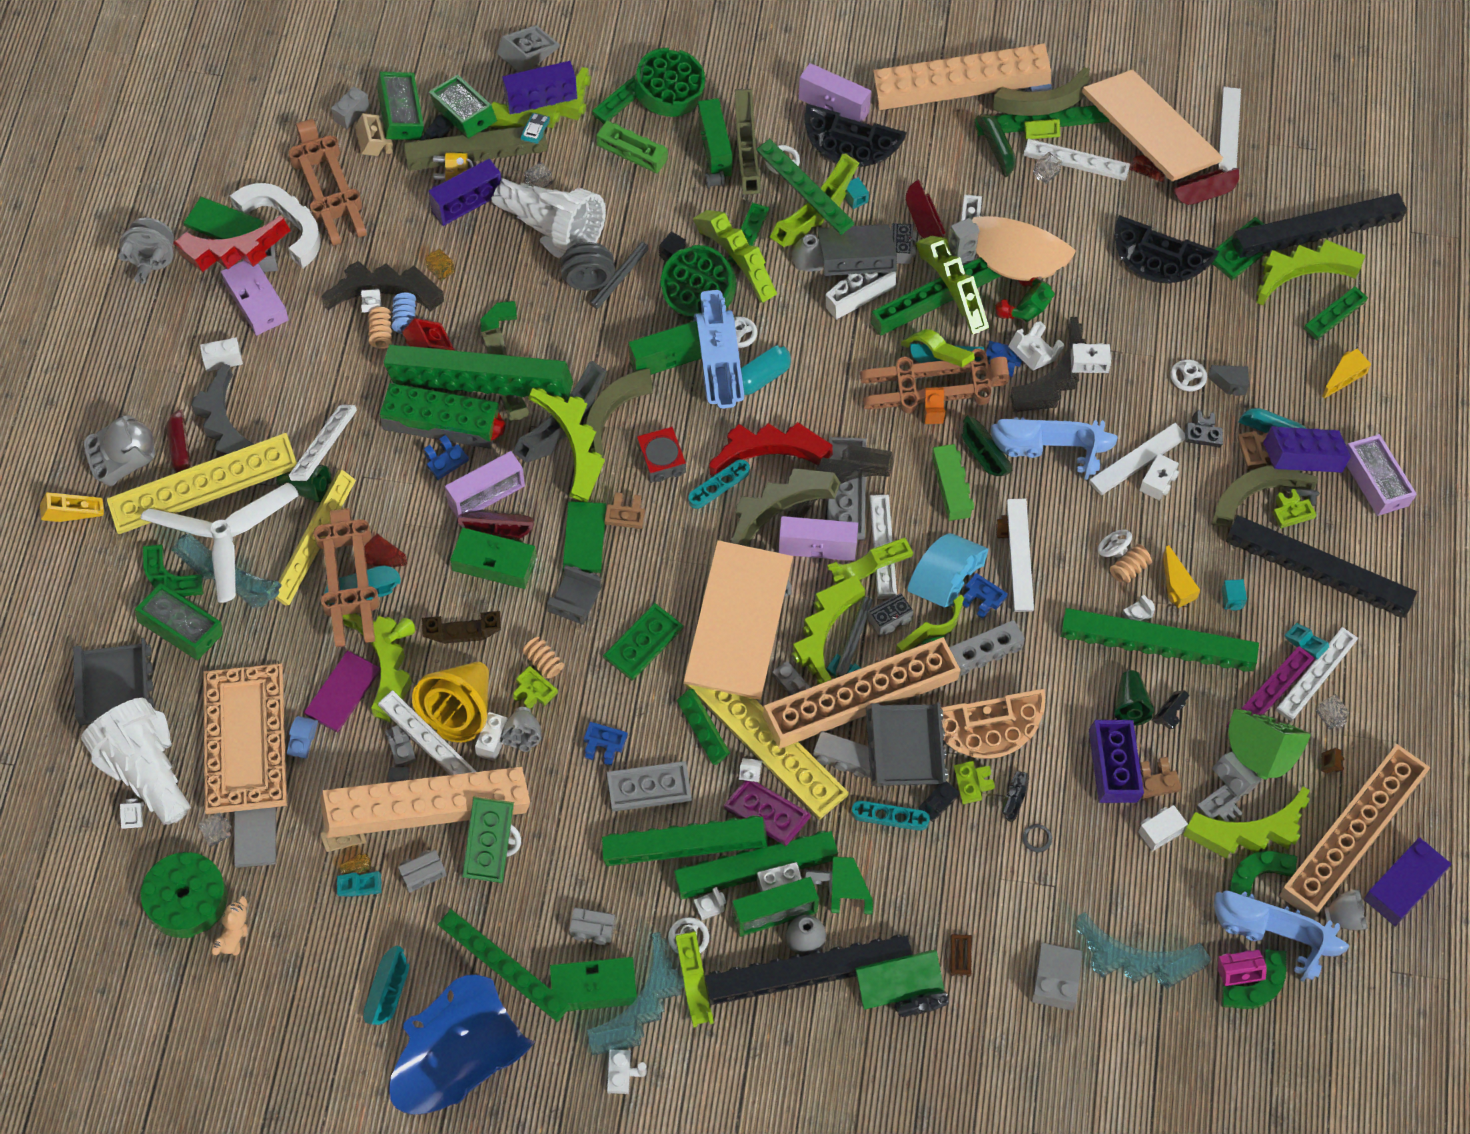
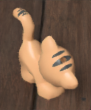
M244 896L240 898L239 902L231 903L223 913L222 924L225 928L221 936L214 942L212 947L213 955H218L219 952L223 954H239V941L241 937L247 935V925L244 923L247 919L246 908L248 903Z

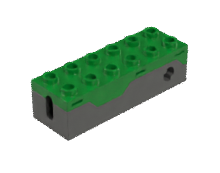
M389 383L380 411L383 430L437 440L446 435L450 442L492 449L494 439L504 434L506 426L505 421L500 415L498 402Z

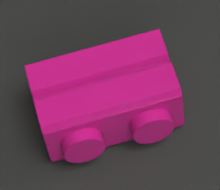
M1246 950L1236 954L1227 953L1218 957V972L1220 977H1222L1224 986L1266 979L1267 967L1260 950Z

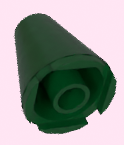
M318 465L307 481H291L289 477L291 471L276 477L278 487L290 483L298 491V496L315 502L322 501L327 492L328 483L331 484L332 481L331 472L324 465Z
M1127 670L1121 675L1114 713L1117 720H1133L1134 726L1150 721L1153 718L1154 706L1140 673L1134 670Z

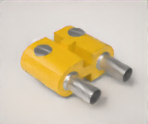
M446 153L445 156H433V162H445L446 167L445 174L434 173L433 179L447 181L466 171L468 162L471 168L474 166L472 161L468 159L467 153Z

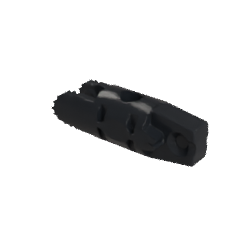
M1016 772L1005 796L1001 811L1006 815L1005 817L1008 822L1015 821L1022 806L1029 782V775L1026 772Z
M945 990L927 992L895 1003L894 1009L900 1017L915 1016L949 1004V1000Z

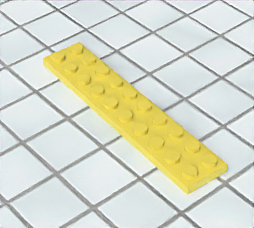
M287 433L112 496L107 498L116 531L118 534H122L152 523L140 518L141 514L149 508L176 514L290 472L296 466L297 461Z
M685 684L688 689L695 690L700 701L762 761L818 820L822 819L849 795V792L799 742L780 749L778 748L763 717L764 707L756 699Z

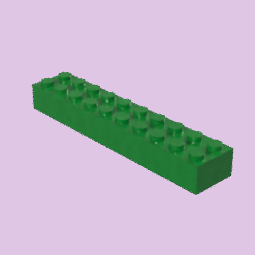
M389 345L383 362L393 384L424 386L433 389L444 388L452 391H475L485 394L496 393L504 396L516 395L519 397H529L532 388H540L552 397L556 395L567 401L573 386V379L567 363L560 360Z

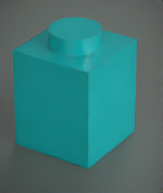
M859 177L851 179L845 190L847 192L845 199L852 209L868 203L869 191Z
M1244 579L1224 580L1221 588L1224 609H1231L1233 611L1244 609L1247 602Z

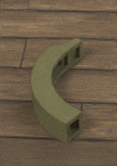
M1083 67L1070 82L1052 90L1024 92L1002 87L994 95L993 110L1013 115L1033 116L1055 113L1069 108L1085 97L1082 90L1083 87L1088 86L1090 83V69Z
M499 328L481 332L486 354L507 355L502 332ZM499 394L510 421L523 419L529 415L528 407L522 397Z
M650 369L639 370L621 377L609 385L595 400L586 422L587 425L593 427V430L596 431L589 448L591 453H599L604 458L601 443L602 432L608 418L619 406L633 398L652 394Z
M1273 465L1254 469L1236 479L1225 490L1215 510L1212 524L1230 528L1235 511L1239 505L1258 491L1274 487L1314 490L1318 476H1313L1309 473H1299L1300 470L1274 469Z

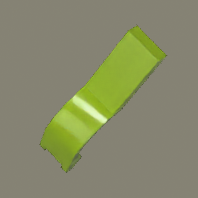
M924 329L913 333L901 341V346L907 348L911 347L914 340L921 341L930 348L935 358L960 367H964L975 359L973 352L946 343L939 333L931 329Z
M902 538L869 550L865 556L849 564H838L837 562L828 564L827 569L831 570L834 576V583H840L855 575L861 580L879 568L913 557V551L906 538Z
M960 595L953 600L954 606L952 611L954 616L950 621L941 625H932L925 622L896 645L895 654L898 655L914 649L929 636L939 637L950 633L956 627L963 607L964 597Z
M696 932L675 935L693 1028L697 1027V1024L709 1022L710 1025L714 1024Z

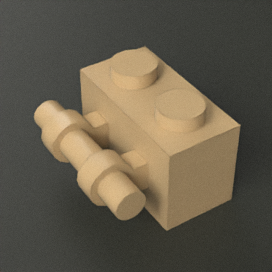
M362 113L355 126L361 154L378 156L382 148L385 149L387 154L392 153V140L386 139L383 122L380 123L379 115Z

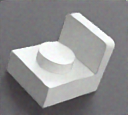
M379 289L361 291L362 312H369L376 307H381Z
M1142 595L1138 602L1124 609L1122 614L1126 619L1145 622L1153 617L1155 606L1150 599Z
M742 758L739 780L759 782L762 761Z
M138 798L126 799V803L120 804L121 828L143 827L142 806H144V802H138Z
M717 887L712 889V893L694 900V905L701 921L724 912L726 899L722 892H718Z

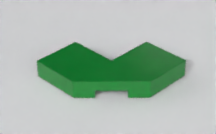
M516 302L496 303L480 319L481 332L495 328L500 329L499 321L517 320Z

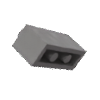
M821 731L813 757L821 765L828 764L834 766L839 771H849L858 777L870 778L868 746Z

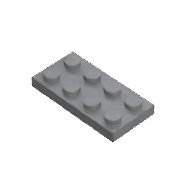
M686 761L607 772L612 812L692 801Z

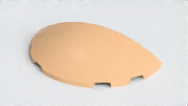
M988 216L973 217L972 220L973 223L978 225L980 231L976 255L987 263L989 269L1007 278L1029 281L1033 277L1041 276L1042 279L1050 277L1062 266L1065 268L1076 252L1069 244L1053 234L1021 221Z
M1044 689L992 700L941 707L943 709L942 728L945 731L943 740L955 751L973 758L993 759L1009 755L1019 750L1021 746L1033 737L1039 728L1045 709Z

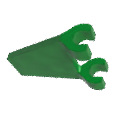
M833 857L831 913H840V899L845 898L864 899V914H873V899L854 857Z

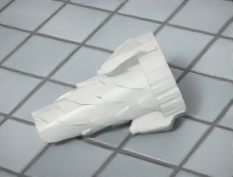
M501 179L500 185L496 188L494 196H492L493 204L518 215V219L546 235L540 238V243L557 258H561L566 250L573 245L583 242L597 243L604 227L606 212L603 198L599 194L583 188H577L569 193L556 189H545L535 185L532 187L524 183L519 185L509 180Z
M136 698L112 708L85 729L81 740L92 755L91 761L95 766L115 780H123L127 786L130 785L136 795L144 800L151 812L155 811L163 825L177 823L187 814V810L191 807L177 786L178 780L171 770L172 765L163 752L165 748L167 749L172 745L163 712L155 711L145 698Z

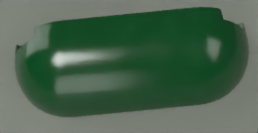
M980 114L976 119L1004 176L1007 177L1016 166L1014 151L998 120L991 115Z
M967 415L963 420V434L961 435L983 469L993 476H1005L1013 471L1011 463L996 446L986 428L978 420Z

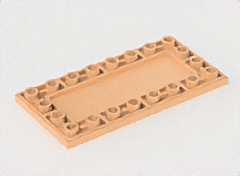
M1133 69L1083 87L1082 93L1122 134L1126 135L1133 145L1137 146L1169 180L1175 181L1222 161L1223 157Z
M717 541L684 684L761 700L793 556Z
M282 663L203 671L205 813L215 814L287 806Z

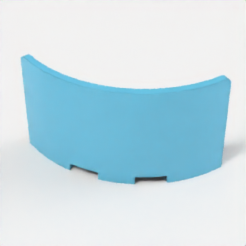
M952 533L940 537L929 547L919 561L909 582L908 592L942 607L954 606L953 600L958 597L964 585L962 580L966 575H971L977 569L984 567L989 548Z

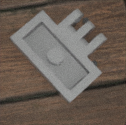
M1226 784L1196 807L1203 816L1212 819L1218 817L1220 821L1234 822L1236 816H1242L1241 810L1235 805L1241 797L1238 798Z

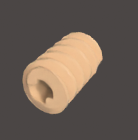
M376 307L369 311L368 341L371 346L379 349H385L392 345V318L390 316L392 313L385 307Z
M1137 544L1125 556H1122L1115 565L1110 567V572L1117 581L1129 583L1131 581L1130 577L1135 578L1136 573L1140 574L1142 572L1141 568L1146 569L1147 564H1152V559L1147 549L1141 544Z
M535 637L524 646L523 654L528 657L533 666L537 667L538 672L544 678L550 679L556 676L564 668L565 664L563 662L559 663V657L554 658L555 652H549L551 647L545 646V640L539 641L540 638Z

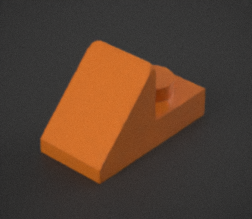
M925 388L924 424H943L945 417L944 388Z

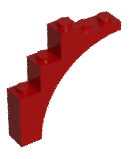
M279 215L265 226L238 237L210 240L199 238L186 232L174 241L173 244L182 257L202 272L216 261L226 269L231 268L241 259L254 267L267 256L265 251L291 230L285 219Z
M799 422L793 427H789L786 434L770 423H767L764 428L761 427L757 434L738 424L729 431L727 435L728 444L722 448L721 453L717 457L712 458L710 461L709 471L713 477L737 460H746L756 456L771 454L796 456L822 467L833 455V445Z

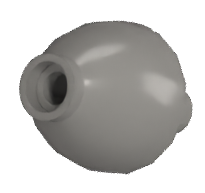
M808 234L794 245L791 255L792 262L797 270L808 272L820 271L824 266L820 239L815 235Z
M527 707L517 708L515 713L506 721L502 731V743L518 748L523 752L530 751L531 747L539 744L542 739L540 724Z
M1360 889L1347 891L1339 895L1329 906L1325 907L1327 922L1331 920L1334 924L1339 923L1340 927L1348 930L1368 929Z
M798 916L787 927L786 944L793 952L802 956L810 955L813 951H821L826 942L825 927L814 916Z

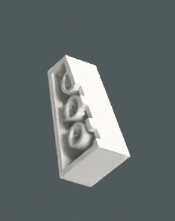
M896 273L848 274L844 281L841 280L826 293V309L837 320L896 287Z

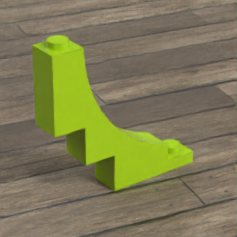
M930 236L917 241L916 245L920 258L928 262L947 285L961 316L966 318L970 334L988 329L989 325L974 277L965 275L960 257L952 256L947 239Z

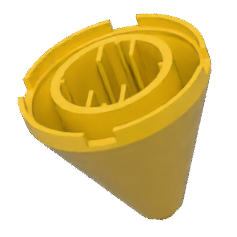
M473 662L425 675L413 689L412 704L415 712L434 728L442 739L459 743L475 739L484 729L487 721L489 669L482 662Z

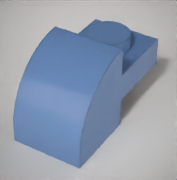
M297 716L294 719L289 732L291 737L287 755L308 758L318 720Z

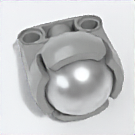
M130 415L117 418L110 425L95 434L88 435L84 440L85 453L91 472L95 479L107 486L115 485L119 479L150 463L155 456L153 435L150 429Z

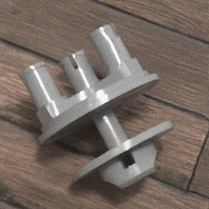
M139 218L133 221L130 228L122 234L119 241L120 253L118 258L122 261H130L137 266L138 271L134 277L137 283L141 280V284H144L151 270L162 269L171 263L174 256L172 247L174 242L173 232L166 224L157 219Z

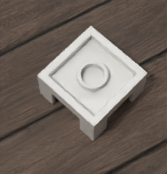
M1041 321L1035 323L1029 334L1025 336L1023 329L1016 331L1008 346L1032 370L1056 361L1065 346L1060 340H1057L1052 349L1041 338L1046 329V326Z

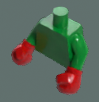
M1033 277L1029 281L1018 280L1021 286H1030L1029 290L1016 308L1009 305L1007 299L996 303L995 312L997 317L1001 319H1014L1015 317L1023 319L1027 323L1042 313L1055 296V292L1052 291V287L1047 282L1038 279V277Z

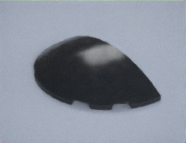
M808 103L805 108L804 120L810 142L821 155L834 163L839 162L842 154H847L859 162L858 167L875 165L886 160L896 152L907 135L905 131L877 123L869 125L842 117L839 112Z
M1121 215L1118 216L1114 233L1117 252L1121 260L1133 273L1146 280L1167 284L1189 280L1206 270L1219 254V251L1187 239L1181 241L1154 231L1151 226Z

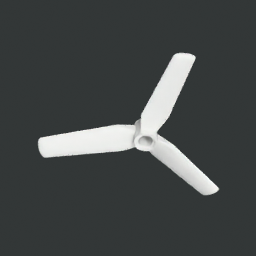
M286 483L232 513L226 520H217L213 523L151 508L145 510L140 518L193 535L213 538L212 561L217 600L219 603H224L236 596L233 537L248 531L298 497V491L292 484Z

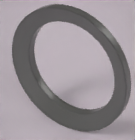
M1030 825L1023 833V842L1029 850L1043 852L1051 846L1052 834L1043 825ZM1033 828H1041L1048 834V843L1040 848L1033 847L1027 840V833Z

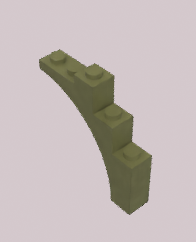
M734 89L736 141L738 145L742 193L761 194L755 140L753 90Z
M793 468L788 478V484L767 482L765 489L762 491V498L741 496L735 511L740 519L737 521L736 530L730 543L748 547L756 533L772 517L788 507L801 502L824 498L835 499L841 482L835 473Z

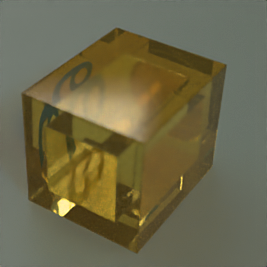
M440 248L435 252H431L425 258L427 269L440 281H443L455 272L453 261Z

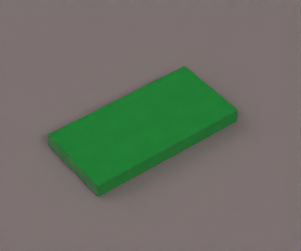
M201 196L183 224L184 227L221 240L255 231L264 226V221Z
M1254 217L1239 230L1263 225L1264 223L1257 217ZM1232 235L1215 248V250L1219 251V254L1212 264L1233 281L1265 254L1260 252L1252 257L1240 258L1231 242Z
M568 502L563 572H565L564 568L567 565L578 567L586 573H601L606 503Z
M654 603L603 655V658L633 681L684 629V625Z
M473 797L462 877L503 883L514 802Z
M936 949L855 968L864 1010L899 1002L927 992L944 991Z

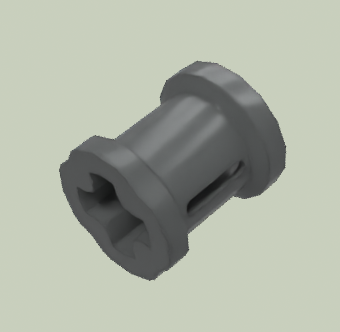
M723 171L716 174L705 173L707 189H710L712 186H725Z

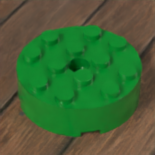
M669 48L656 49L647 53L638 64L634 81L635 94L640 103L655 114L667 117L682 116L693 111L698 106V101H701L705 86V72L699 61L685 51L680 50L678 52L669 50Z
M692 245V247L677 251L667 261L661 274L660 284L665 301L677 314L691 321L694 320V314L702 313V292L721 291L723 298H725L726 309L731 304L735 295L736 277L733 268L721 253L708 246ZM701 280V284L695 286V283Z
M192 852L175 853L158 861L146 874L141 887V903L149 920L160 932L175 938H191L203 931L210 930L222 917L228 900L226 884L217 866L207 857Z

